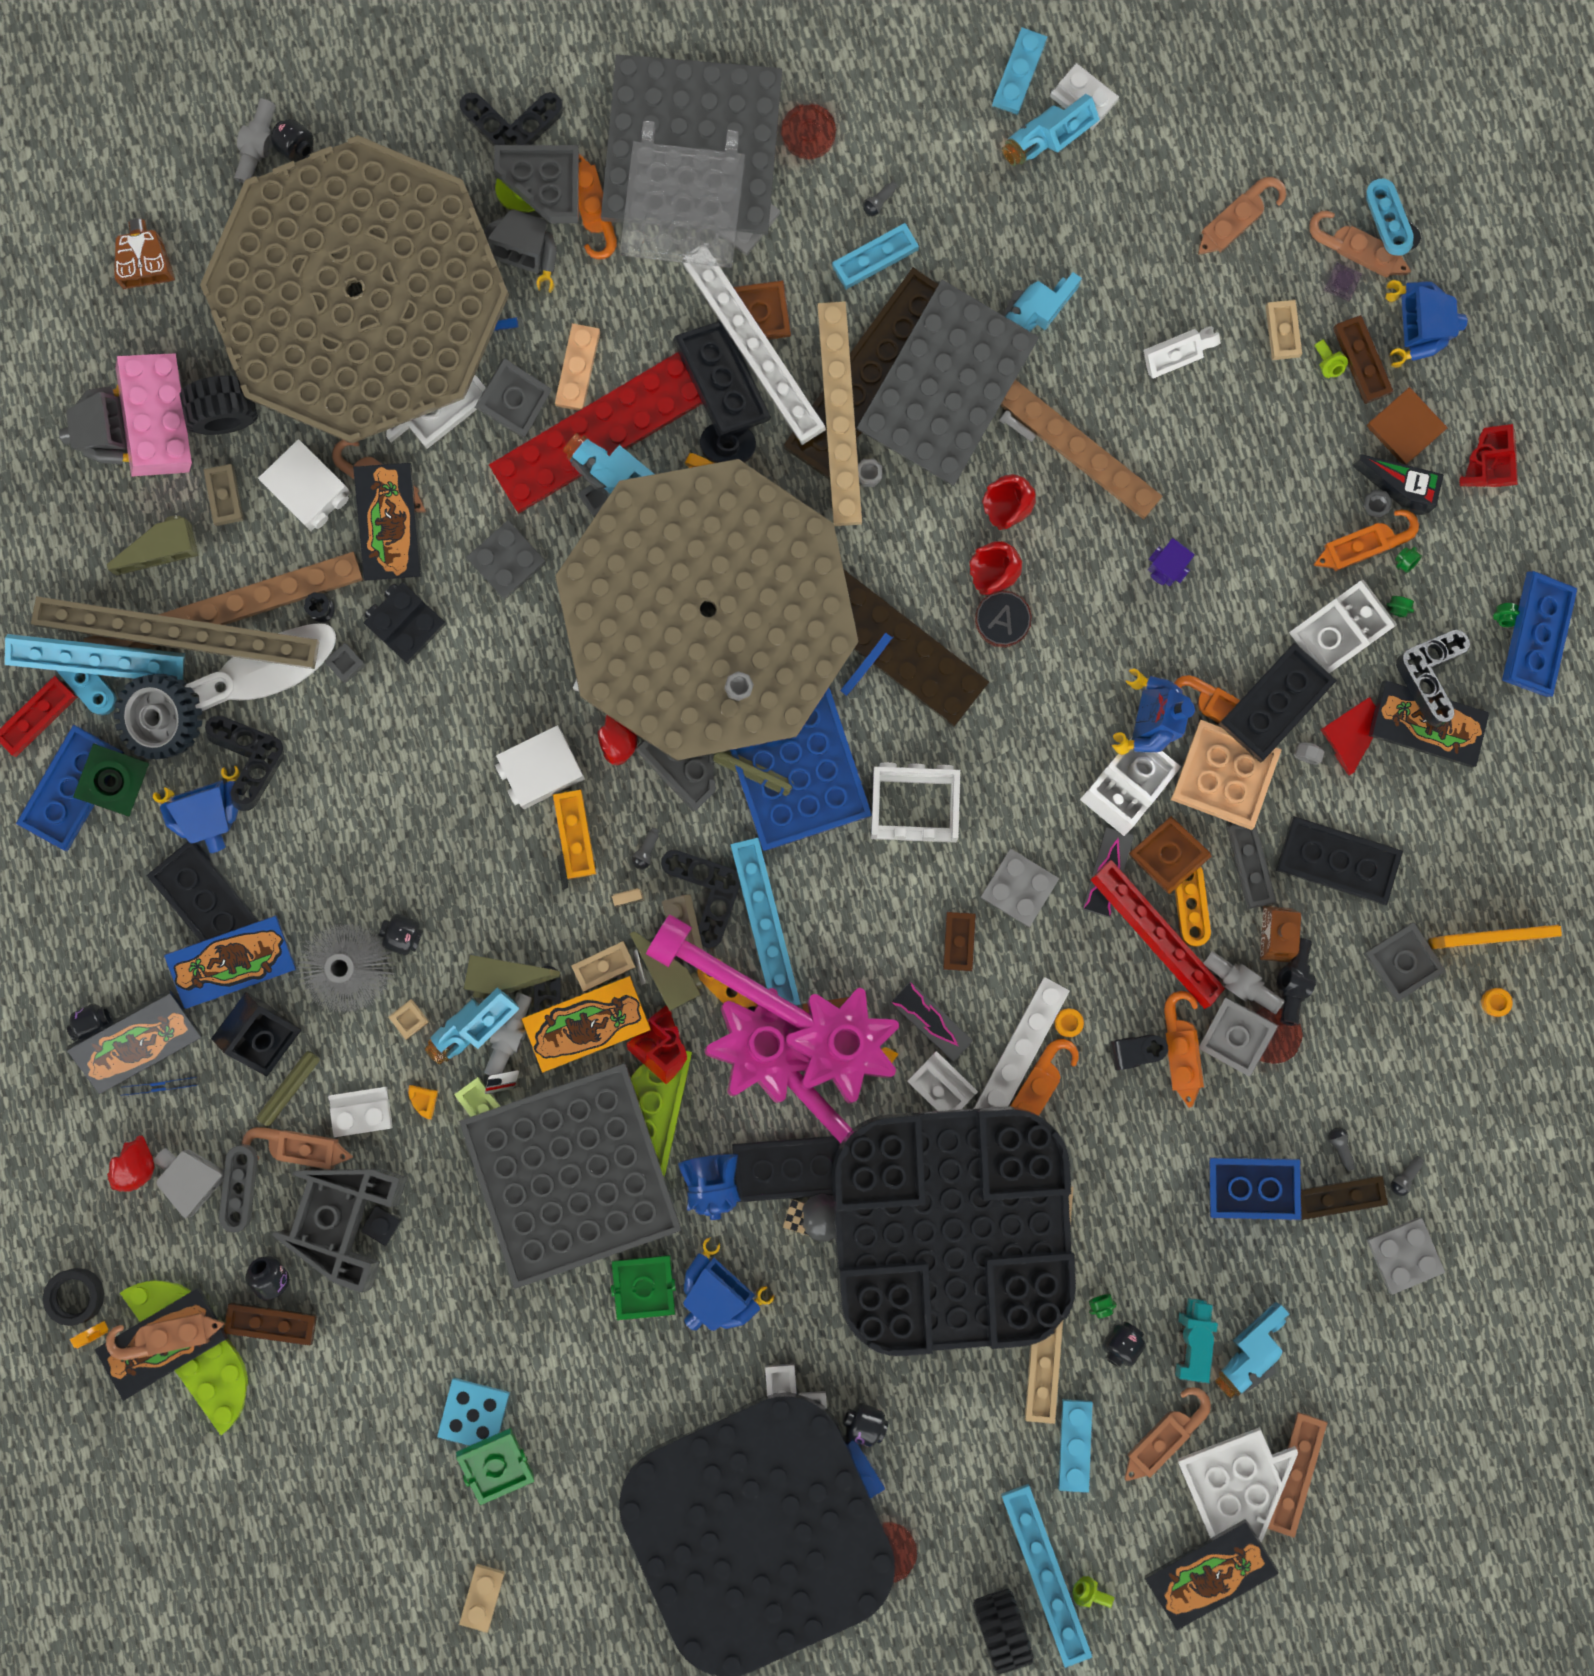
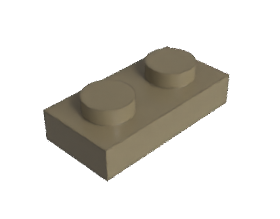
M228 464L203 469L213 524L220 526L244 521L234 466Z
M691 894L662 901L665 918L671 914L691 926L692 929L686 941L703 950Z

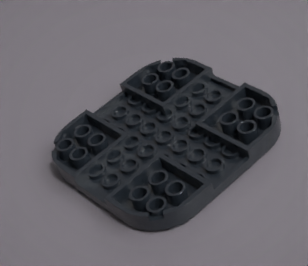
M992 1107L880 1115L865 1120L846 1135L835 1154L832 1168L838 1299L844 1320L852 1333L861 1342L867 1345L868 1348L881 1354L913 1356L933 1354V1351L976 1347H990L991 1349L1024 1347L1039 1343L1055 1333L1054 1330L1070 1314L1076 1293L1075 1254L1071 1249L1069 1195H1071L1070 1161L1066 1145L1057 1130L1042 1117L1028 1110L1017 1107Z
M791 1392L773 1393L772 1395L761 1397L737 1408L735 1412L685 1435H678L649 1449L633 1464L623 1483L619 1499L621 1522L674 1644L691 1665L707 1674L714 1676H742L758 1670L868 1619L880 1609L891 1591L895 1575V1555L890 1536L878 1510L872 1502L837 1420L817 1400Z

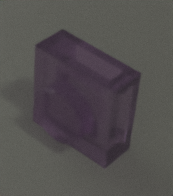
M1336 263L1324 291L1350 301L1362 273Z

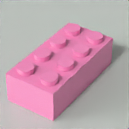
M176 353L117 356L116 374L131 476L190 472L192 460L179 395L181 386Z

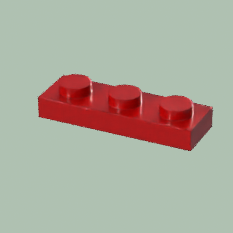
M54 676L0 728V744L12 756L17 757L78 697L58 677Z

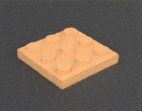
M1200 720L1171 800L1253 830L1281 749L1275 748L1260 763L1222 727Z

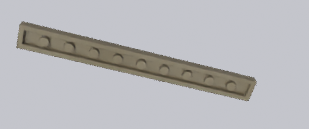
M38 596L35 599L31 625L36 627L315 669L320 643L317 639Z

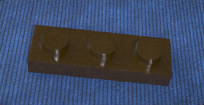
M1380 1175L1301 1189V1220L1388 1205L1383 1176Z

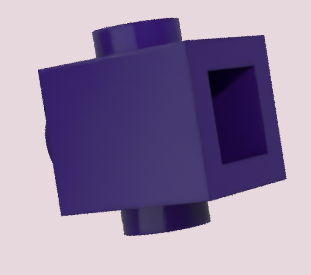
M1172 538L1164 549L1158 546L1148 559L1152 562L1148 568L1152 573L1150 575L1151 578L1158 584H1167L1169 587L1175 580L1181 583L1190 571L1186 566L1195 554Z

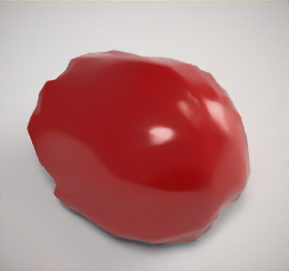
M1015 474L1002 476L987 486V491L982 499L984 511L988 514L992 525L996 526L998 530L1008 529L1031 514L1036 504L1035 489L1024 477Z
M1004 541L991 542L977 548L976 553L969 562L973 584L982 595L992 594L1014 585L1021 575L1023 563L1015 547Z
M608 715L605 718V725L597 732L603 755L613 765L624 764L633 755L639 743L638 735Z
M143 1135L137 1136L130 1143L125 1142L120 1156L111 1159L107 1177L112 1190L131 1192L137 1190L151 1179L155 1165Z

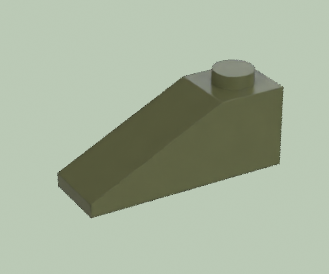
M181 516L165 518V522L155 524L107 564L108 570L118 576L199 556L192 524Z
M636 931L630 933L669 1011H673L701 996L699 989L703 988V985L696 972L690 974L689 970L676 960H673L669 968L646 955L651 942Z
M470 955L464 989L474 991L473 997L486 999L497 987L505 994L558 978L561 971Z

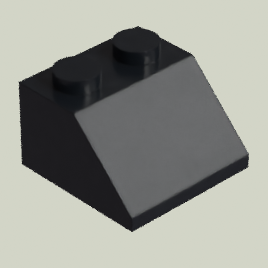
M245 992L211 1040L224 1054L267 1077L301 1032V1029L263 1001Z

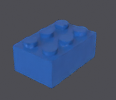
M1209 1157L1210 1218L1301 1220L1300 1160Z

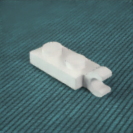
M1212 326L1206 327L1200 332L1193 329L1145 349L1144 355L1149 375L1152 378H1156L1204 358V349L1215 347L1221 343L1219 333H1214Z

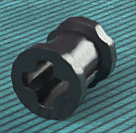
M313 592L305 598L304 609L315 621L327 622L333 617L335 613L334 604L324 594ZM319 602L323 608L321 612H318L316 604Z

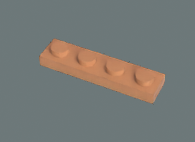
M1297 1412L1287 1449L1296 1446L1298 1455L1267 1529L1295 1538L1327 1427V1421Z

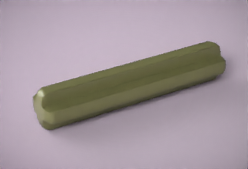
M729 750L715 753L713 758L715 763L737 773L736 765L742 768L746 778L761 785L764 780H767L764 785L765 787L780 793L782 787L784 788L782 795H789L792 786L787 778L771 770L763 772L755 768L752 761L738 755V760L732 757ZM756 764V766H757L758 768H760V769H766V768H764V767H762V766Z
M311 1051L304 1053L257 1115L256 1119L261 1124L270 1126L319 1063L320 1059Z

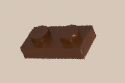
M946 912L943 970L972 972L976 914Z

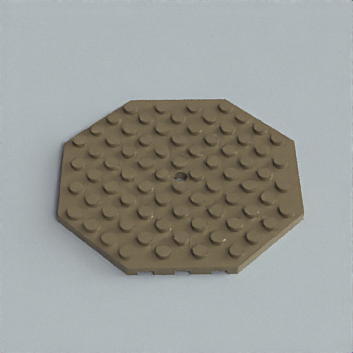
M359 135L347 139L348 142L333 148L329 146L310 154V157L303 160L291 161L272 169V172L260 177L254 176L246 179L200 283L217 329L226 346L233 369L236 371L244 396L248 400L351 444L463 400L509 296L464 181ZM353 283H360L363 293L350 297L348 295L349 286Z
M739 459L619 481L555 576L580 697L676 761L797 737L859 642L834 523ZM704 602L713 603L716 608L715 615L712 617L703 616L700 612V605ZM738 671L748 674L754 684L750 696L741 701L729 698L724 689L727 677Z

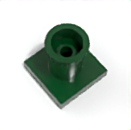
M93 743L73 798L130 817L150 763ZM112 775L115 777L116 783L114 786H107L104 779L106 776Z

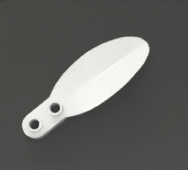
M309 624L278 633L317 639L320 643L315 669L232 657L219 672L186 684L185 687L193 689L194 693L191 696L199 695L200 703L195 706L196 709L202 708V711L227 700H252L279 693L300 683L324 663L331 654L336 642L334 629L326 624ZM224 683L226 689L223 692H217V686Z

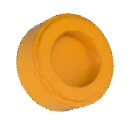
M1492 988L1483 994L1481 1005L1488 1015L1501 1017L1510 1012L1513 1001L1511 995L1506 990Z
M1068 1008L1058 1012L1054 1020V1026L1060 1035L1074 1037L1082 1031L1084 1020L1077 1010Z

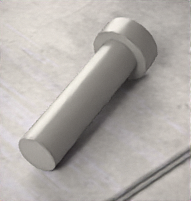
M1006 410L999 421L1002 424H1008L1032 442L1037 435L1012 417V413L1009 410Z

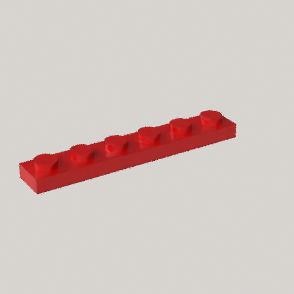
M1112 860L1105 863L1090 879L1091 882L1194 996L1204 1009L1210 1007L1225 990L1224 986Z

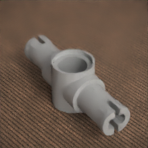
M259 99L253 121H250L248 126H242L238 133L237 148L240 150L241 158L234 179L240 183H244L246 179L253 177L257 163H260L262 158H268L270 154L268 149L273 146L269 126L276 105L269 100Z
M1213 951L1203 963L1223 979V983L1226 984L1225 988L1244 1001L1249 1000L1252 1002L1254 1000L1274 1014L1278 1012L1285 1000L1263 986L1265 983L1261 981L1262 977L1243 964L1238 965L1235 963L1233 965Z
M516 993L514 1001L520 1009L491 1036L490 1043H492L491 1048H493V1051L484 1071L485 1074L489 1076L501 1074L509 1057L513 1056L514 1052L518 1053L522 1045L520 1040L521 1038L524 1039L526 1035L522 1018L526 1017L532 1002L531 997Z

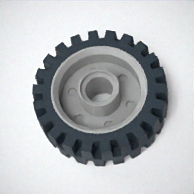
M151 674L133 679V682H129L124 686L126 690L120 691L118 697L122 700L116 701L114 706L120 709L119 712L114 713V719H120V723L115 724L116 731H123L119 737L121 741H128L125 746L129 750H135L134 754L144 756L146 759H165L182 754L188 750V747L193 746L195 743L193 739L199 737L200 731L196 728L202 726V720L197 719L198 715H202V708L196 709L195 705L200 703L198 697L191 696L194 691L191 687H185L187 684L185 681L177 680V677L173 675ZM157 712L159 713V716H160V720H159V721H158V719H157Z

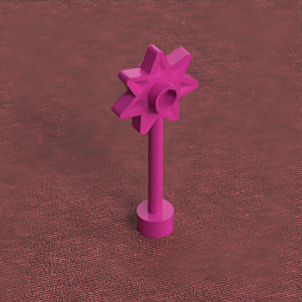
M671 914L668 915L649 946L646 955L669 968L674 958L678 956L800 1029V1031L790 1033L785 1038V1044L810 1058L801 1081V1086L804 1089L813 1088L833 1079L845 1101L851 1104L858 1100L864 1075L890 1078L895 1075V1067L881 1050L880 1046L899 1028V1023L894 1019L868 1018L866 992L864 989H856L840 1008H837L821 996L813 994L807 1001L809 1013L686 941L692 927Z
M769 988L770 991L778 995L776 989ZM726 1001L721 1006V1012L729 1034L706 1046L705 1054L732 1064L727 1089L728 1094L736 1096L758 1082L775 1103H780L786 1099L788 1086L841 1143L852 1128L814 1087L806 1090L801 1086L803 1075L800 1072H805L810 1058L785 1044V1038L790 1033L800 1031V1029L758 1004L754 1011H751L732 1001Z

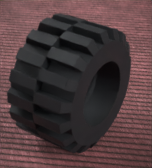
M222 375L203 378L186 385L179 393L186 428L194 433L204 435L232 433L250 426L258 419L256 404L244 396L237 376Z
M1005 1588L974 1599L973 1607L996 1673L1001 1675L1033 1664L1034 1654L1012 1591L1009 1588Z

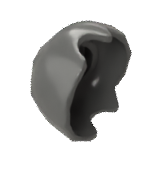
M823 1193L812 1196L802 1207L804 1214L802 1226L812 1240L820 1242L835 1239L833 1196Z

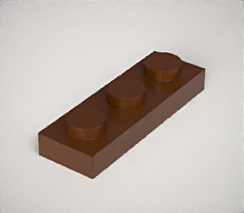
M1362 315L1336 324L1333 327L1334 333L1343 354L1348 359V366L1364 403L1367 404L1391 395L1394 390Z
M229 1303L224 1331L226 1334L311 1346L314 1339L317 1315Z

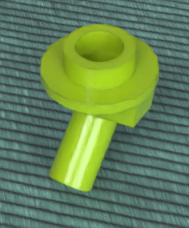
M1324 339L1314 344L1323 359V362L1319 364L1322 374L1326 378L1340 376L1348 364L1346 356L1340 351L1333 354Z
M1089 1576L1081 1577L1074 1584L1072 1593L1075 1603L1086 1607H1091L1092 1602L1112 1608L1115 1597L1098 1591V1582Z

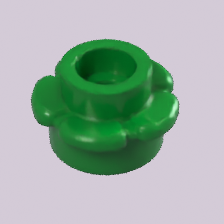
M1405 547L1397 555L1395 561L1398 562L1396 566L1398 570L1402 569L1408 573L1418 564L1422 555L1417 552V547L1412 549Z
M1392 596L1390 603L1386 604L1387 607L1391 608L1390 614L1406 618L1408 613H1414L1415 611L1412 609L1414 601L1401 596Z
M1514 603L1500 604L1496 607L1493 619L1502 627L1515 626L1517 615L1520 614V611H1518L1519 606Z
M1111 1294L1094 1297L1089 1300L1091 1307L1089 1313L1092 1315L1096 1314L1097 1318L1108 1317L1114 1313L1113 1309L1117 1306V1303L1112 1300Z

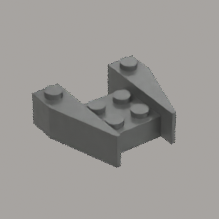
M381 1168L307 1169L294 1171V1176L308 1181L291 1232L287 1230L276 1231L273 1233V1237L334 1284L361 1293L371 1290L380 1261L351 1252L367 1200L388 1207L399 1205L408 1177Z

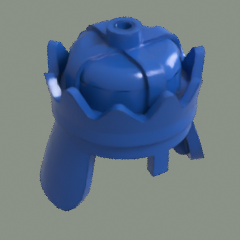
M737 1154L704 1156L678 1163L688 1186L687 1211L694 1209L699 1215L710 1216V1220H718L722 1218L721 1213H727L736 1207V1202L741 1201L737 1186L734 1183Z

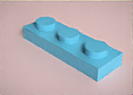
M1023 27L1021 28L992 106L1016 115L1019 114L1047 41V36Z
M906 223L832 262V267L847 290L918 251L919 245Z
M1062 1399L1059 1491L1089 1492L1092 1401Z

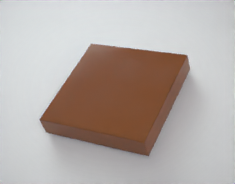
M783 280L733 287L768 340L791 337Z
M1410 387L1366 425L1395 458L1404 465H1407L1448 428Z
M1172 816L1129 853L1130 857L1168 894L1174 891L1212 857L1211 853Z

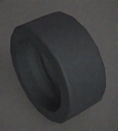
M73 1268L57 1273L48 1281L44 1288L42 1301L45 1312L53 1321L60 1325L74 1326L89 1321L98 1314L103 1305L105 1293L102 1282L96 1274L87 1269ZM71 1279L82 1281L87 1286L90 1294L87 1308L78 1314H69L63 1311L57 1299L60 1286Z

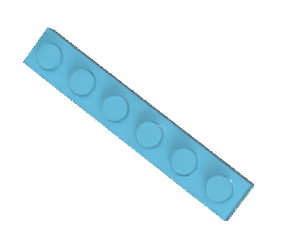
M7 634L5 637V665L133 679L151 674H167L176 676L177 680H184L185 653Z
M759 838L731 844L766 988H774L782 998L796 1006L801 1005Z
M1029 1484L1002 1493V1499L1064 1667L1066 1668L1092 1658Z

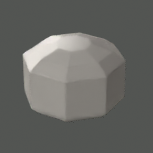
M863 459L858 464L859 483L863 487H875L882 480V466L875 459Z
M738 671L727 677L724 689L729 698L741 701L750 696L754 684L748 674Z
M1302 742L1296 746L1294 756L1300 761L1318 765L1322 762L1324 750L1315 744Z

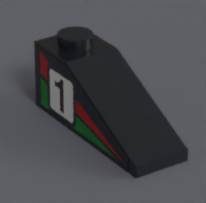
M1360 454L1354 461L1353 467L1382 491H1386L1400 506L1409 508V511L1412 513L1425 515L1437 507L1444 474Z

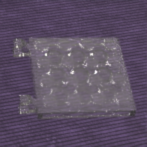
M643 121L642 142L633 141L620 248L621 256L732 268L745 154L737 153L739 131L727 130L726 150L723 152L654 144L655 122Z

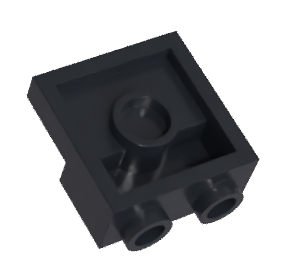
M402 582L399 586L393 584L386 590L384 594L386 599L380 606L374 604L366 611L364 616L367 619L363 623L404 662L409 664L447 623Z

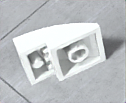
M1361 580L1289 633L1300 648L1328 673H1331L1397 624L1366 582Z
M1131 749L1124 755L1117 754L1080 800L1125 836L1156 800L1181 766L1163 751L1135 752L1134 749Z

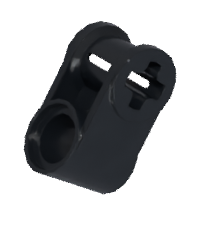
M1156 1035L1129 1037L1109 1042L1115 1071L1135 1068L1142 1064L1163 1060L1168 1053L1167 1042L1162 1037ZM1152 1040L1154 1043L1160 1044V1049L1156 1050L1155 1056L1147 1051V1047L1151 1046Z

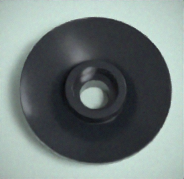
M711 424L701 434L700 448L704 456L714 463L736 459L745 463L755 452L756 439L749 428L719 439L713 424Z

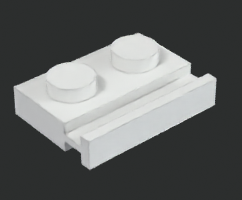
M1076 63L1060 81L1056 89L1051 92L1050 97L1066 109L1084 94L1092 96L1100 118L1097 123L1090 127L1091 130H1094L1096 125L1117 103L1119 96Z
M937 1051L907 1080L937 1111L961 1110L978 1093Z
M387 1087L328 1096L331 1107L333 1136L340 1137L393 1128Z

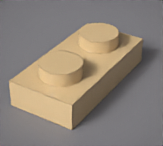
M1296 300L1268 302L1265 307L1272 360L1300 358L1302 348Z
M624 941L571 965L583 992L636 968Z
M480 1564L476 1565L459 1625L488 1633L504 1579V1571Z

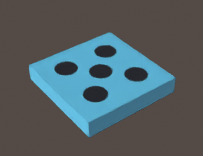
M453 1378L437 1437L470 1446L500 1433L510 1392Z

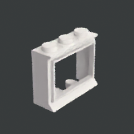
M888 762L880 763L879 767H874L871 839L957 842L959 832L960 770H954L952 765H937L936 769H925L924 764H908V768H899L897 764ZM880 782L951 784L950 827L932 828L879 825Z

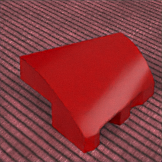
M1513 424L1483 428L1479 437V444L1472 451L1469 458L1470 463L1467 467L1465 477L1461 476L1459 479L1460 486L1502 487L1518 485L1516 432Z
M1370 697L1320 729L1335 750V757L1349 776L1355 772L1373 737L1368 735L1376 706Z
M666 1005L648 1019L650 1031L637 1035L627 1042V1050L667 1085L685 1064L687 1053L684 1045L681 1043L679 1030L672 1018V1011H669Z

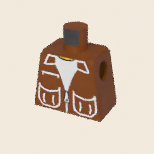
M130 220L128 222L130 234L119 235L115 241V281L123 289L175 281V275L162 238L155 230L147 231L145 220Z
M1263 906L1260 960L1290 962L1298 955L1301 912L1293 908Z

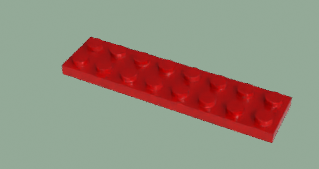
M679 352L490 463L489 467L519 514L583 476L574 468L570 460L575 451L587 438L592 443L608 451L607 455L610 456L619 445L626 450L703 403Z

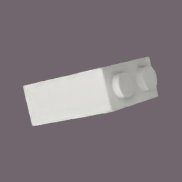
M299 439L258 477L310 531L314 528H321L327 522L328 515L335 508L340 509L347 503L348 495L351 493Z
M558 725L496 755L499 763L495 767L501 779L507 778L511 789L507 790L514 805L520 804L523 809L585 780Z

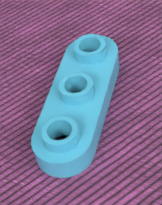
M1387 179L1374 180L1367 188L1366 199L1380 237L1388 253L1396 256L1404 255L1413 246V232L1398 193L1391 181ZM1383 195L1385 198L1378 199L1376 196ZM1387 218H1392V219H1394V221H1391V222H1387V221H1385V220H1386ZM1396 241H1401V242H1403V244H1400V245H1396V244H1394V243H1395Z
M56 670L91 712L98 715H107L115 709L116 695L100 675ZM85 674V681L83 683H79V676ZM102 695L104 700L101 704L97 705L96 698Z

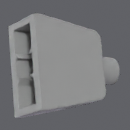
M164 1148L153 1160L164 1170V1173L156 1181L157 1186L184 1218L193 1217L223 1182L224 1169L191 1150H184L176 1157L168 1149Z

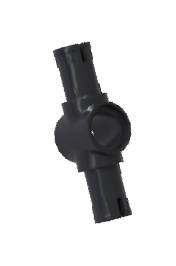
M1300 938L1298 955L1291 962H1288L1277 976V988L1283 991L1282 998L1285 1000L1280 1023L1284 1025H1299L1301 1003L1315 989L1316 978L1313 974L1309 973L1310 966L1308 965L1312 941Z

